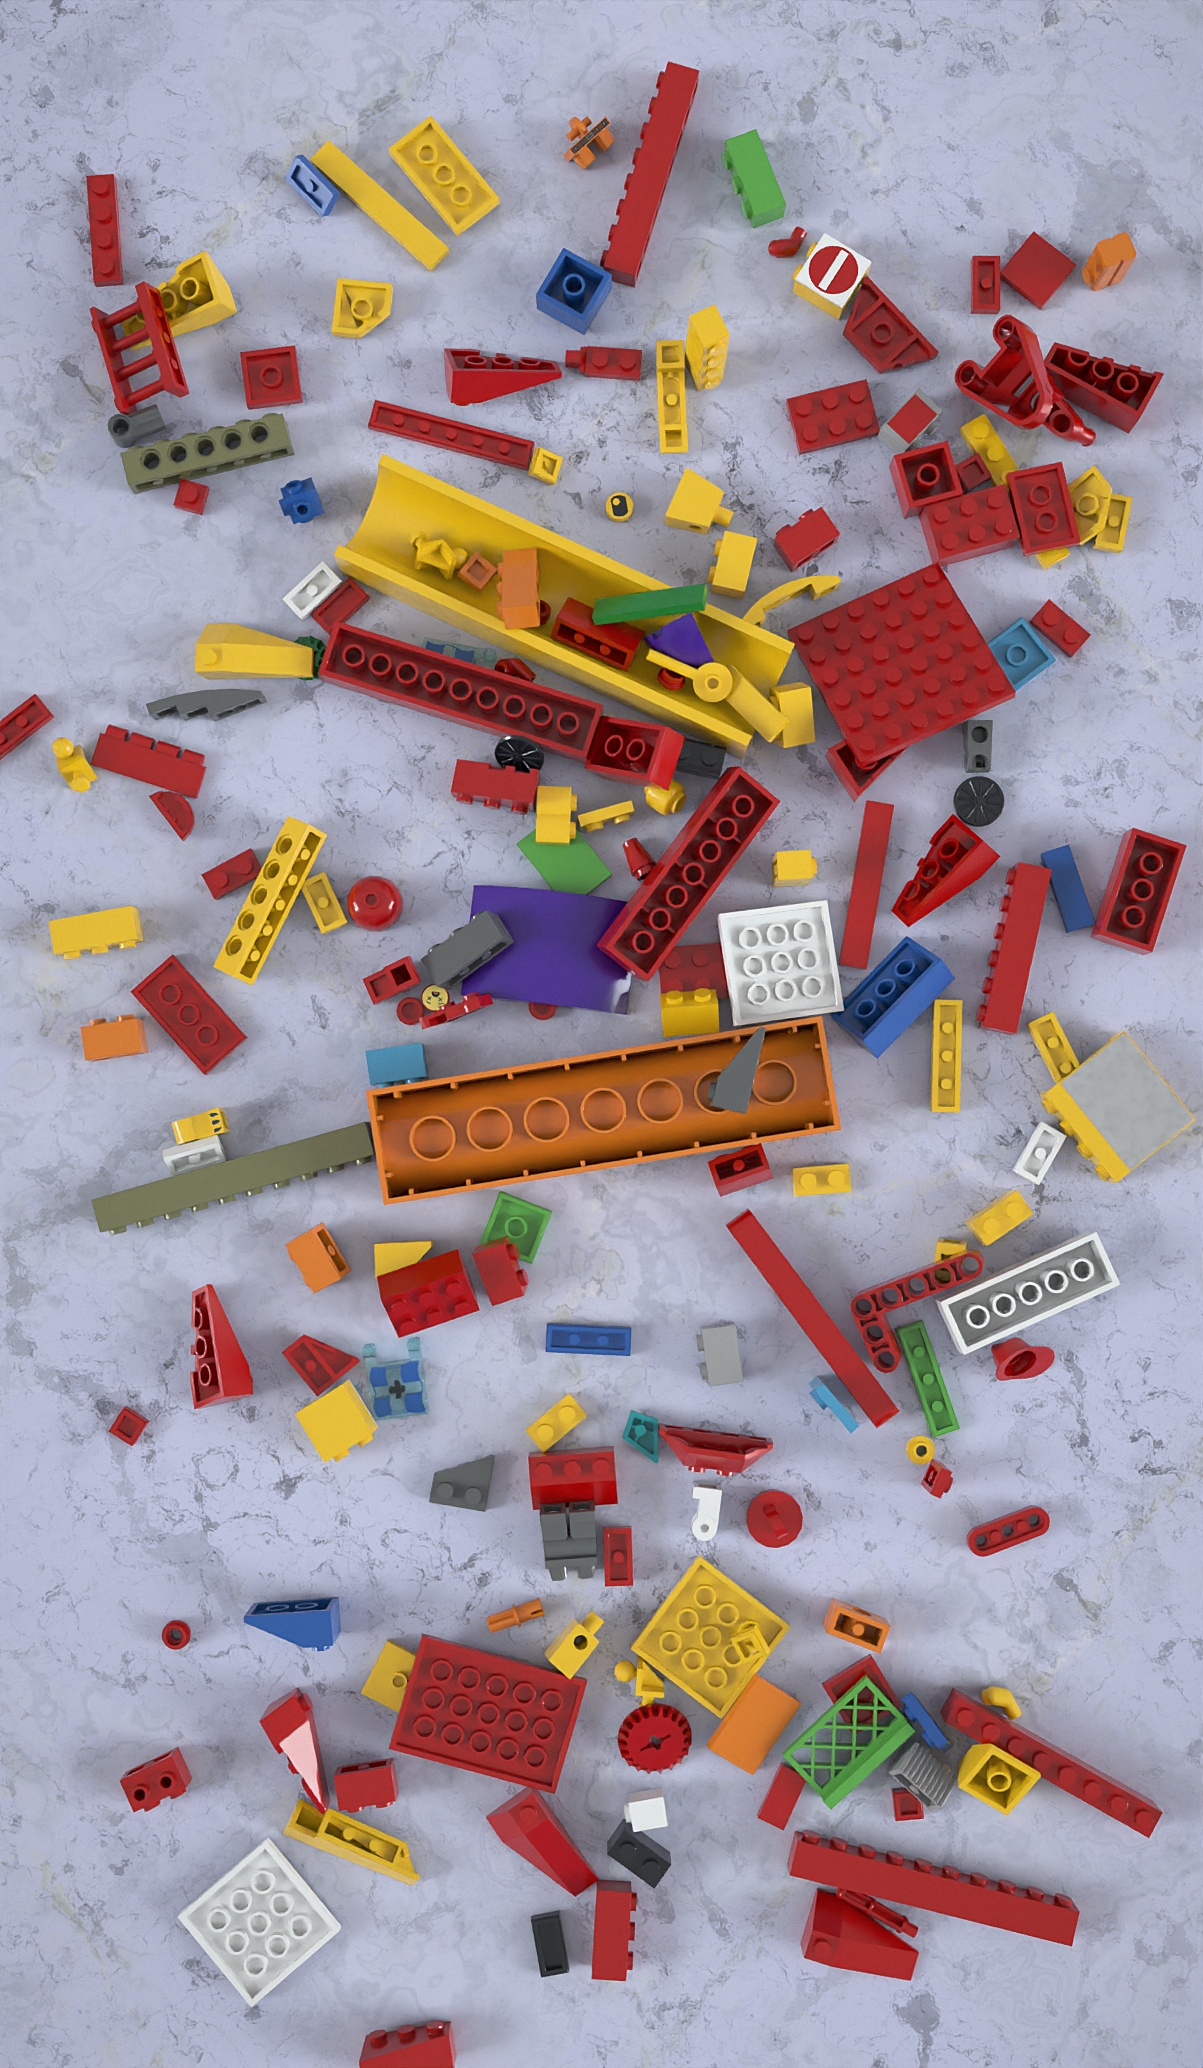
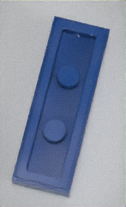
M1065 845L1041 853L1044 867L1052 869L1049 882L1066 933L1094 925L1095 921L1070 846Z
M547 1323L545 1352L630 1356L631 1327Z

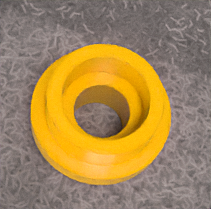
M917 1435L908 1441L906 1454L912 1462L926 1464L932 1460L935 1454V1447L928 1437ZM920 1445L926 1448L923 1455H917L916 1449Z

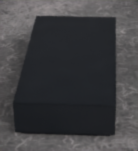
M554 1911L531 1916L541 1978L569 1973L570 1967L560 1912Z

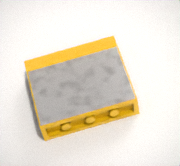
M1125 1031L1114 1034L1109 1038L1108 1043L1050 1089L1039 1094L1043 1099L1041 1104L1050 1115L1055 1114L1061 1121L1059 1124L1061 1130L1068 1137L1073 1136L1079 1145L1076 1148L1080 1154L1087 1160L1090 1158L1097 1166L1094 1168L1096 1174L1104 1182L1108 1180L1110 1183L1119 1182L1196 1120Z

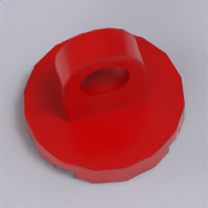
M770 1489L760 1492L751 1500L746 1512L748 1530L753 1538L765 1547L780 1548L787 1546L797 1538L802 1529L803 1515L801 1508L792 1495L784 1491Z

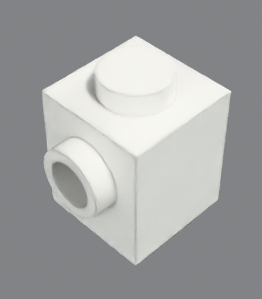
M662 1787L628 1793L629 1804H624L626 1823L632 1822L633 1832L668 1826Z

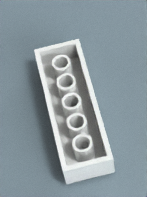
M1086 1231L934 1300L957 1351L965 1355L1119 1286L1120 1282L1097 1232Z

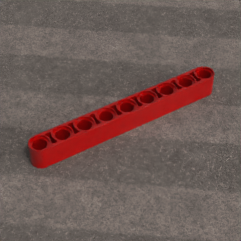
M746 1209L726 1224L730 1233L874 1426L879 1428L900 1412L752 1212Z

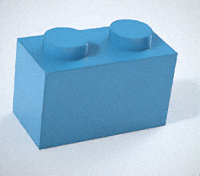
M423 1043L365 1051L370 1085H377L378 1089L395 1086L394 1082L405 1081L406 1084L422 1082V1078L429 1077Z

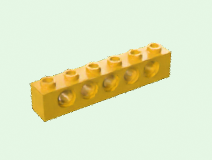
M287 817L213 965L214 968L253 986L327 837L325 833L305 822Z

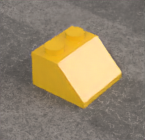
M993 1744L972 1745L957 1764L958 1787L1006 1816L1009 1815L1041 1777L1040 1772Z

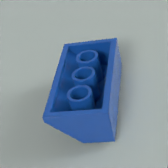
M906 936L843 1001L844 1011L834 1012L829 1016L862 1048L878 1059L955 977L941 958Z

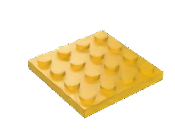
M698 1555L630 1645V1649L722 1720L791 1626L705 1558ZM757 1625L770 1652L764 1657L743 1664L730 1638L735 1633Z

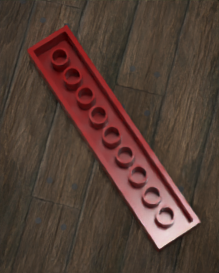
M338 621L334 623L318 672L323 682L503 738L509 735L523 736L535 742L542 751L586 764L600 717L603 715V704Z

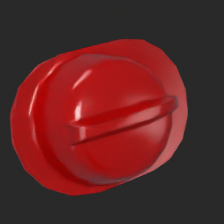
M1018 1337L1008 1339L1003 1343L994 1344L991 1347L994 1363L997 1367L996 1378L1000 1381L1027 1379L1038 1376L1052 1365L1055 1358L1054 1351L1051 1348L1030 1346Z

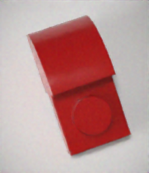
M406 956L385 966L383 970L363 979L373 1005L384 1002L400 993H406L422 983L411 956Z

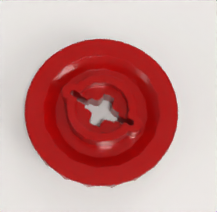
M653 1703L635 1709L626 1716L618 1731V1747L622 1758L627 1761L628 1766L632 1765L638 1772L644 1770L648 1774L652 1771H657L661 1774L663 1770L668 1768L672 1770L675 1764L682 1763V1758L688 1755L689 1747L692 1745V1732L687 1718L679 1710L666 1704ZM655 1735L656 1738H659L660 1743L655 1745L654 1742H651V1736Z

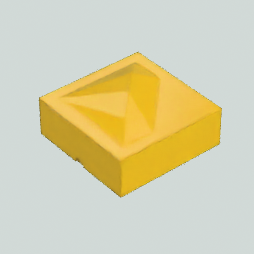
M537 447L528 475L549 485L556 484L563 457Z
M757 1625L735 1633L730 1638L743 1664L764 1657L770 1652Z

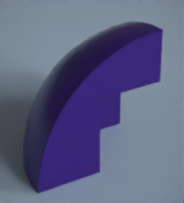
M691 612L663 626L662 629L649 634L643 639L648 649L655 650L696 669L705 663L715 662Z

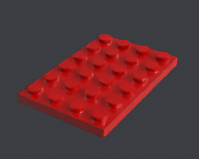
M422 1633L390 1740L389 1749L555 1794L586 1689L587 1679L576 1675L569 1679L561 1671Z

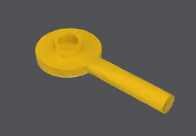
M649 649L646 660L692 679L695 693L704 701H721L731 691L733 683L731 673L721 663L708 662L696 669L655 650Z

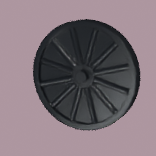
M509 735L501 738L494 751L495 758L502 768H505L506 765L516 767L515 771L530 773V769H538L540 771L544 764V754L541 748L535 742L523 736Z
M983 776L971 777L957 788L953 800L954 809L958 817L966 824L976 827L986 826L994 822L1001 815L1004 808V794L1000 786L992 779Z

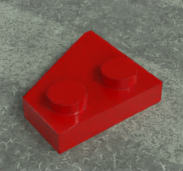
M478 991L463 996V1002L455 1004V1001L440 1006V1011L419 1018L422 1030L449 1023L494 1004L490 993L479 996Z

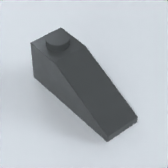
M759 1027L720 1073L716 1083L710 1082L707 1099L711 1100L710 1106L746 1114L766 1028Z

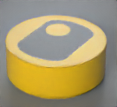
M617 492L609 496L606 501V514L612 521L625 522L631 517L633 502L627 494Z

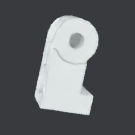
M693 1481L691 1493L692 1498L698 1499L697 1513L691 1521L692 1531L699 1540L708 1541L717 1532L722 1487L717 1484Z

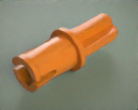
M536 1598V1600L518 1606L512 1604V1608L488 1616L487 1623L490 1631L494 1633L514 1625L521 1627L520 1623L540 1616L543 1617L545 1614L540 1598Z

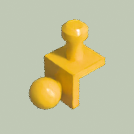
M416 532L410 538V544L415 549H418L414 564L417 570L436 566L444 577L449 580L452 579L454 569H462L469 560L465 550L461 548L452 550L443 539L427 542V537L423 532Z
M57 738L52 744V750L57 756L55 759L59 772L73 792L84 793L88 791L90 782L98 777L85 759L80 744L74 747L68 738Z
M637 1656L636 1668L628 1660H622L617 1663L614 1672L619 1681L626 1683L635 1677V1695L643 1696L639 1707L653 1704L654 1697L664 1698V1678H658L643 1661L642 1657Z

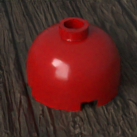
M368 876L358 880L351 887L347 896V909L351 919L359 927L367 931L381 932L399 920L403 912V898L399 889L391 880L382 876Z

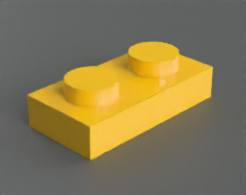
M1111 493L1105 528L1095 535L1093 549L1118 554L1122 552L1133 497Z
M632 800L577 815L580 830L587 829L588 833L603 829V824L614 821V825L629 822L630 817L634 816L635 811Z
M325 872L304 881L301 887L302 892L323 935L349 924Z
M849 1164L792 1168L794 1196L851 1192Z
M568 1393L526 1428L525 1431L544 1453L586 1418L587 1414L572 1395Z

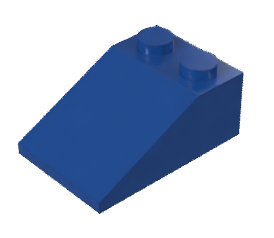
M339 1597L253 1603L244 1615V1623L300 1647H312V1651H325L334 1645L341 1632Z

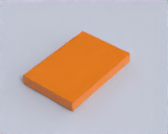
M755 1673L706 1745L709 1750L753 1775L801 1706V1702Z

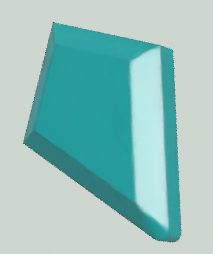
M631 1410L622 1438L653 1462L658 1463V1419Z

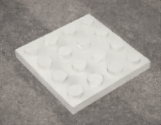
M827 900L717 915L734 1027L844 1011Z
M269 1837L262 1841L178 1915V1919L251 2007L341 1929L339 1922Z

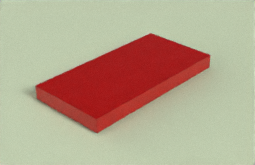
M173 954L130 991L204 1075L212 1071L248 1038Z

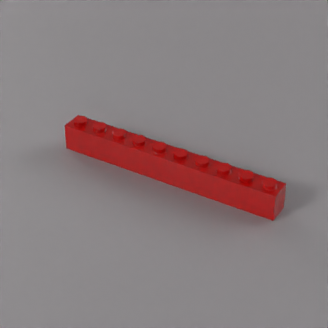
M804 1830L803 1833L795 1831L787 1862L790 1876L1071 1947L1080 1914L1072 1899L1064 1894L1056 1893L1055 1896L1044 1894L1041 1889L1028 1886L1027 1889L1016 1887L1013 1882L1000 1879L999 1882L988 1880V1877L977 1872H971V1875L960 1873V1870L953 1866L943 1865V1868L933 1866L931 1862L925 1859L915 1858V1861L905 1859L903 1855L894 1851H888L887 1854L877 1852L875 1848L866 1844H860L859 1847L849 1845L844 1839L832 1837L831 1840L822 1838L818 1833L810 1830Z

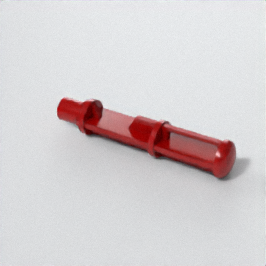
M837 1887L836 1897L838 1899H843L862 1910L866 1915L869 1914L895 1929L899 1934L904 1932L912 1938L916 1936L918 1927L910 1923L906 1916L898 1914L876 1901L873 1897Z

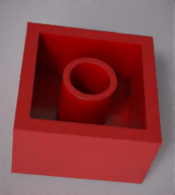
M948 440L893 456L889 469L904 519L920 515L925 505L963 495Z

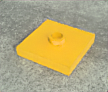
M387 1639L361 1694L399 1713L416 1653Z

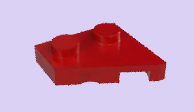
M305 1334L282 1352L317 1397L360 1362L357 1357Z

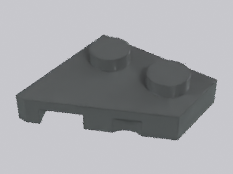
M489 1455L473 1462H466L457 1467L435 1472L429 1502L485 1512L495 1456Z

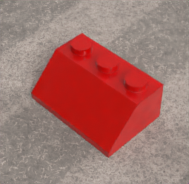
M614 1446L545 1451L544 1453L542 1451L529 1452L528 1463L533 1510H540V1504L565 1502L566 1508H569V1502L594 1500L595 1506L618 1504Z

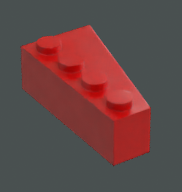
M1054 342L1044 359L1046 370L1053 377V383L1065 395L1064 398L1128 434L1142 416L1164 373L1154 371L1153 374L1142 371L1141 367L1132 364L1129 367L1114 363V359L1105 356L1102 359L1093 357L1087 351Z
M844 739L829 748L825 758L855 803L910 746L861 768Z

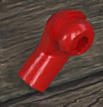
M795 227L789 239L773 240L769 243V254L776 258L795 256L807 232L800 227Z
M519 658L500 659L494 666V670L497 672L518 676L520 679L533 682L537 676Z

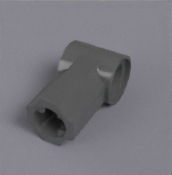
M156 404L128 415L115 414L109 419L107 425L113 441L122 448L131 447L136 440L166 429ZM122 427L129 428L123 435L116 434L118 429Z

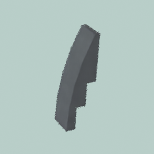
M218 689L174 695L147 703L146 707L149 715L155 720L179 712V715L187 721L209 712V715L216 722L264 704L267 700L263 693L258 690Z

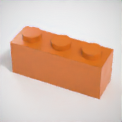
M537 548L503 551V563H498L499 579L502 580L497 582L498 596L501 599L497 601L498 618L504 619L506 630L539 627L540 564Z

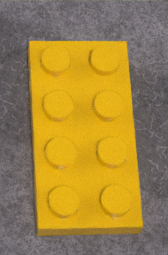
M429 116L388 148L389 155L457 237L500 204V199L432 116Z

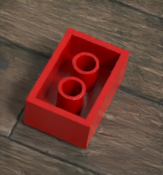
M1005 484L925 505L919 515L932 564L935 563L940 565V567L1012 548L1020 538Z
M601 715L584 769L603 779L668 791L685 737L664 725Z
M458 1249L377 1276L381 1301L398 1338L480 1310L474 1285Z

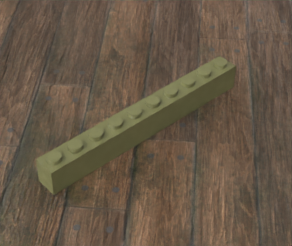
M362 1122L95 1198L91 1201L100 1233L109 1231L110 1236L126 1232V1226L136 1223L137 1228L154 1224L153 1218L164 1215L165 1220L182 1216L180 1210L191 1208L192 1213L209 1208L208 1202L215 1200L219 1201V1205L235 1201L236 1194L245 1192L246 1196L249 1197L263 1193L262 1187L273 1184L274 1189L290 1185L289 1179L300 1177L301 1181L318 1177L316 1172L327 1169L328 1174L344 1170L343 1164L352 1161L355 1162V1166L372 1162L371 1156L376 1155L374 1140L369 1122Z

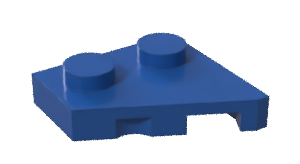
M910 1692L902 1698L907 1705L903 1710L913 1723L917 1720L924 1728L921 1735L931 1748L936 1745L938 1749L945 1753L954 1746L946 1738L915 1694Z

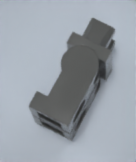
M595 1501L569 1502L571 1532H568L565 1502L540 1504L539 1516L545 1568L549 1569L552 1581L567 1579L566 1567H577L578 1578H593L594 1568L597 1565Z

